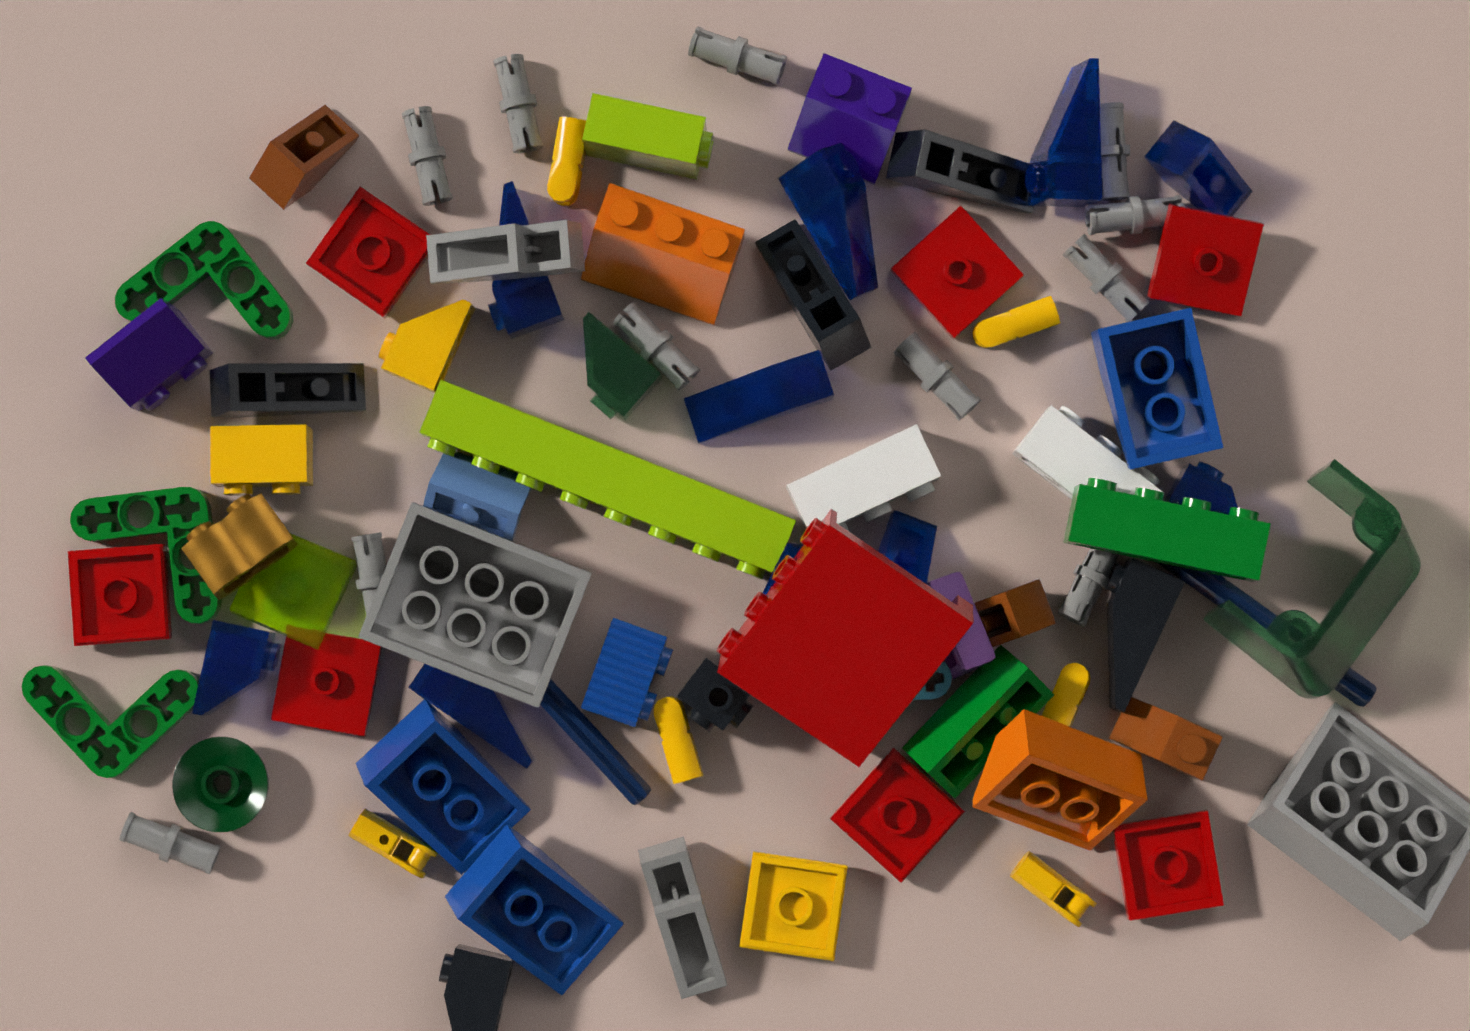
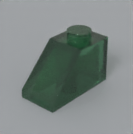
M588 312L583 318L587 386L595 394L590 402L610 420L618 414L626 421L659 383L662 375L593 314Z

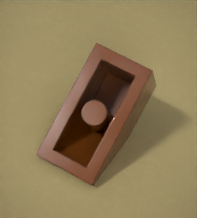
M324 105L270 141L249 179L284 210L310 192L354 145L359 135L329 107Z
M1040 579L974 603L992 647L1056 624Z
M1131 697L1125 712H1120L1108 739L1189 777L1203 781L1223 737L1180 716Z

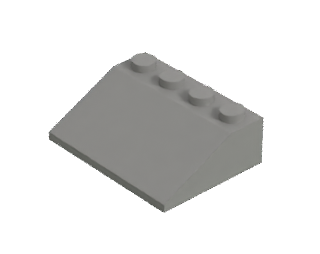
M412 502L358 638L539 708L592 573Z
M1336 702L1330 706L1272 784L1247 824L1399 941H1402L1429 923L1470 850V804Z

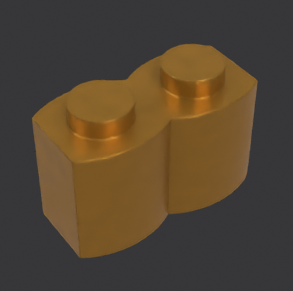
M262 493L254 497L246 494L236 499L227 507L228 515L214 525L208 521L197 526L187 535L186 538L189 542L181 548L218 600L223 599L242 587L259 572L270 567L298 546Z

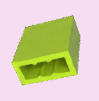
M592 93L582 138L586 155L589 157L697 180L699 167L706 169L709 167L714 141H712L713 132H708L706 129V117Z

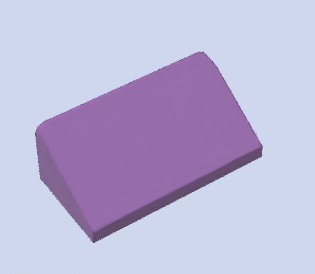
M954 572L928 582V586L950 601H953L959 595L973 605V625L944 660L951 671L953 679L959 678L991 662L995 658V653L963 575L960 572Z

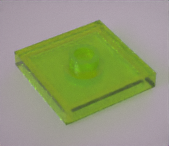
M291 534L298 546L240 587L229 610L232 614L318 650L357 568V562Z

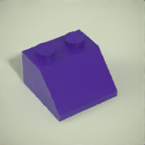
M823 53L787 151L875 185L908 103L912 88Z
M160 298L86 356L85 359L130 408L141 411L145 407L147 411H151L168 399L171 393L167 389L181 378L187 382L199 375L208 366L205 359L211 356L213 352L181 311Z

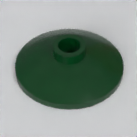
M219 736L199 741L181 756L173 774L172 789L178 809L189 822L203 830L222 833L247 825L259 814L268 795L269 780L263 760L252 747L238 739ZM220 775H226L231 779L232 786L227 793H222L216 788L215 782Z

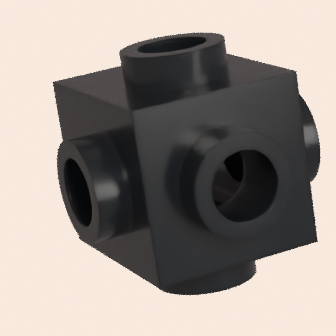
M705 658L677 696L692 707L687 716L708 732L715 725L723 731L729 723L737 729L753 708V705L747 701L750 694L717 673L718 666ZM714 688H722L727 692L728 700L724 705L715 706L711 703L709 695Z

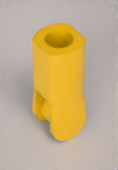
M559 117L547 191L549 196L560 206L574 204L579 196L582 178L581 169L584 167L586 156L582 141L586 120Z
M1047 296L978 322L973 328L972 336L977 345L989 348L1058 325L1061 322L1052 297Z
M1069 663L1063 667L1052 691L1054 696L1047 702L1041 716L1069 727L1072 726L1079 710L1078 706H1080L1090 685L1091 677L1087 668L1079 663Z
M663 697L656 702L653 713L660 737L663 739L662 746L673 784L701 777L704 773L693 735L689 732L690 726L685 707L677 697Z
M366 808L362 811L348 835L355 841L422 879L426 875L423 869L431 856L436 857L438 854L428 844ZM403 840L414 846L407 860L395 854Z
M1027 851L1010 874L1013 880L1077 927L1082 925L1079 919L1088 907L1092 906L1094 908L1097 905L1085 892L1031 851ZM1065 886L1074 895L1063 909L1054 900Z

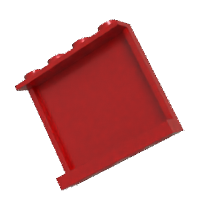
M831 509L822 521L815 518L806 528L800 539V542L804 545L796 556L792 558L787 555L780 562L772 576V579L776 582L767 594L758 592L745 610L744 616L748 619L738 631L731 628L723 637L716 650L720 654L717 673L860 767L973 625V605L959 595L953 601H950L837 524V512Z

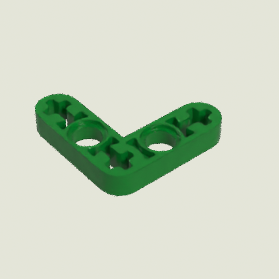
M215 221L203 222L124 282L115 295V307L118 313L131 322L141 312L136 309L128 310L127 307L132 303L129 295L133 291L143 295L152 289L153 286L146 282L149 277L153 276L156 284L168 293L163 299L173 305L211 276L251 329L261 337L269 340L279 339L290 331L293 324V312L287 302L232 232L221 223ZM211 233L215 237L223 234L224 238L219 242L223 250L217 255L210 250L202 254L198 259L205 266L198 270L194 260L183 252L190 246L191 250L197 254L206 246V241L203 239L206 234ZM172 260H181L188 267L187 279L180 285H168L163 278L164 267ZM245 267L253 272L255 282L248 292L238 294L231 290L229 278L234 270ZM264 288L269 291V294L260 297L263 302L272 310H276L279 307L282 310L277 316L281 324L275 329L268 324L261 328L259 323L264 319V316L255 304L252 303L248 310L243 306L245 303L257 299ZM154 292L144 301L147 308L161 298L160 295Z
M177 487L88 498L74 506L70 516L72 530L78 537L87 541L101 542L167 533L175 606L178 614L184 620L196 624L211 622L218 616L221 610L222 599L218 600L205 582L199 581L200 593L202 596L210 597L211 604L210 606L203 607V615L197 616L195 609L187 607V600L193 599L195 596L194 583L183 585V576L200 577L196 569L185 567L181 561V548L189 542L186 537L193 529L205 522L210 521L213 525L211 505L203 492L192 487ZM189 495L192 502L199 503L200 511L192 513V521L187 522L184 515L171 514L166 515L170 524L162 526L164 510L159 501L160 498L166 497L165 506L167 507L183 505L184 496ZM138 501L148 502L154 512L151 523L143 528L134 527L128 518L130 507ZM119 503L117 517L122 531L115 532L117 527L115 522L98 524L97 533L94 534L91 527L83 526L82 518L90 516V508L95 507L96 513L103 515L116 514L112 505Z
M49 665L34 667L24 676L21 686L23 696L33 709L93 773L104 778L120 776L127 772L199 704L203 695L202 683L194 673L187 670L169 671L111 723L73 681L57 667ZM38 676L42 678L54 677L56 682L53 683L51 688L60 699L66 698L68 693L73 696V700L61 705L55 715L50 711L51 708L58 705L49 695L38 697L35 693L40 687L36 681ZM172 680L178 683L187 680L191 685L186 691L190 699L187 702L182 699L173 701L166 708L174 713L173 717L168 720L164 710L151 702V699L156 695L159 702L165 701L173 693V688L169 685ZM74 708H82L90 716V726L82 735H74L66 728V715ZM141 710L151 711L156 716L158 723L154 734L146 738L137 735L132 726L133 717ZM100 728L106 733L97 739L107 748L118 746L120 749L116 756L120 763L117 767L112 764L103 767L99 761L104 755L95 744L89 745L87 750L82 746V743L94 738Z

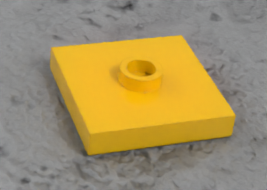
M753 851L739 947L834 961L848 865Z

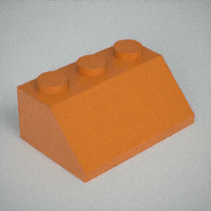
M609 183L593 229L584 263L585 271L582 272L581 280L714 326L745 239V229Z
M1023 709L996 735L972 799L973 808L1091 851L1148 800L1142 757L1139 753Z

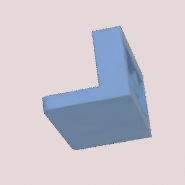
M455 452L454 457L443 454L429 481L423 506L513 541L522 509L531 492V488L515 482L518 475L516 472L500 467L498 475L471 465L473 460L471 456Z

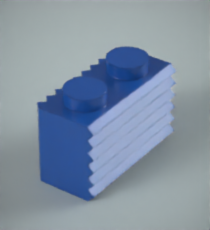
M613 618L581 708L632 727H636L639 718L648 721L657 694L649 692L655 673L661 676L665 675L673 653V649L665 647L668 637Z

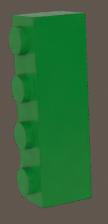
M1088 478L1087 485L1079 484L1074 487L1063 543L1248 582L1260 580L1271 523L1258 521L1259 512L1230 507L1229 515L1210 511L1211 502L1183 497L1182 505L1163 501V492L1136 487L1134 495L1117 492V483L1098 478Z

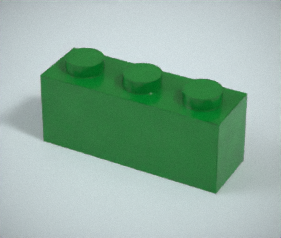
M1002 645L994 651L995 658L991 662L977 668L902 747L954 799L984 769L996 735L1023 709L1037 714L1054 696L1052 691L1025 664Z

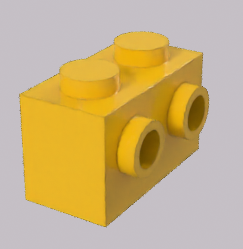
M306 424L210 426L211 484L216 487H224V495L229 496L253 495V487H272V494L274 495L301 494V486H313V429Z

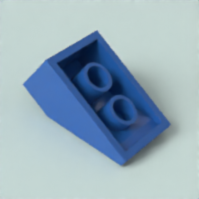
M1191 308L1104 327L1091 332L1102 383L1129 470L1224 448Z
M426 699L420 702L356 762L365 787L461 875L475 862L507 824L513 827L531 810L527 803L462 733Z
M508 824L445 895L459 921L560 995L566 992L624 925L617 915L562 867Z

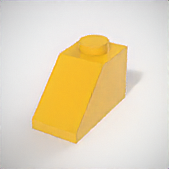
M462 299L400 324L396 334L389 332L381 346L378 358L384 360L381 369L388 374L435 393L440 380L444 381L474 314L475 307L473 304Z

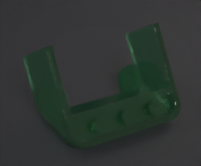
M1335 459L1312 474L1307 483L1352 517V529L1356 538L1373 552L1321 622L1318 623L1305 612L1288 610L1276 616L1267 629H1265L1229 599L1210 610L1203 618L1205 622L1278 680L1306 699H1317L1333 691L1417 578L1421 567L1419 554L1395 506Z

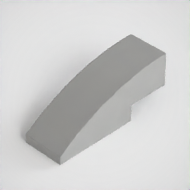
M570 220L523 226L514 223L426 235L430 283L432 284L518 279L585 271L582 227L580 223Z
M684 836L638 850L642 871L681 999L727 986Z

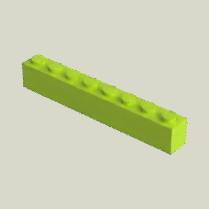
M440 380L419 432L424 437L430 439L427 445L430 449L454 457L456 449L474 456L471 465L498 475L500 467L518 473L515 480L516 483L542 492L546 484L562 491L560 500L585 510L589 502L606 508L603 517L630 527L634 519L651 526L648 535L673 545L677 537L695 544L692 550L693 553L719 562L721 554L739 561L736 570L763 580L765 572L770 574L775 572L796 522L795 519L443 380Z

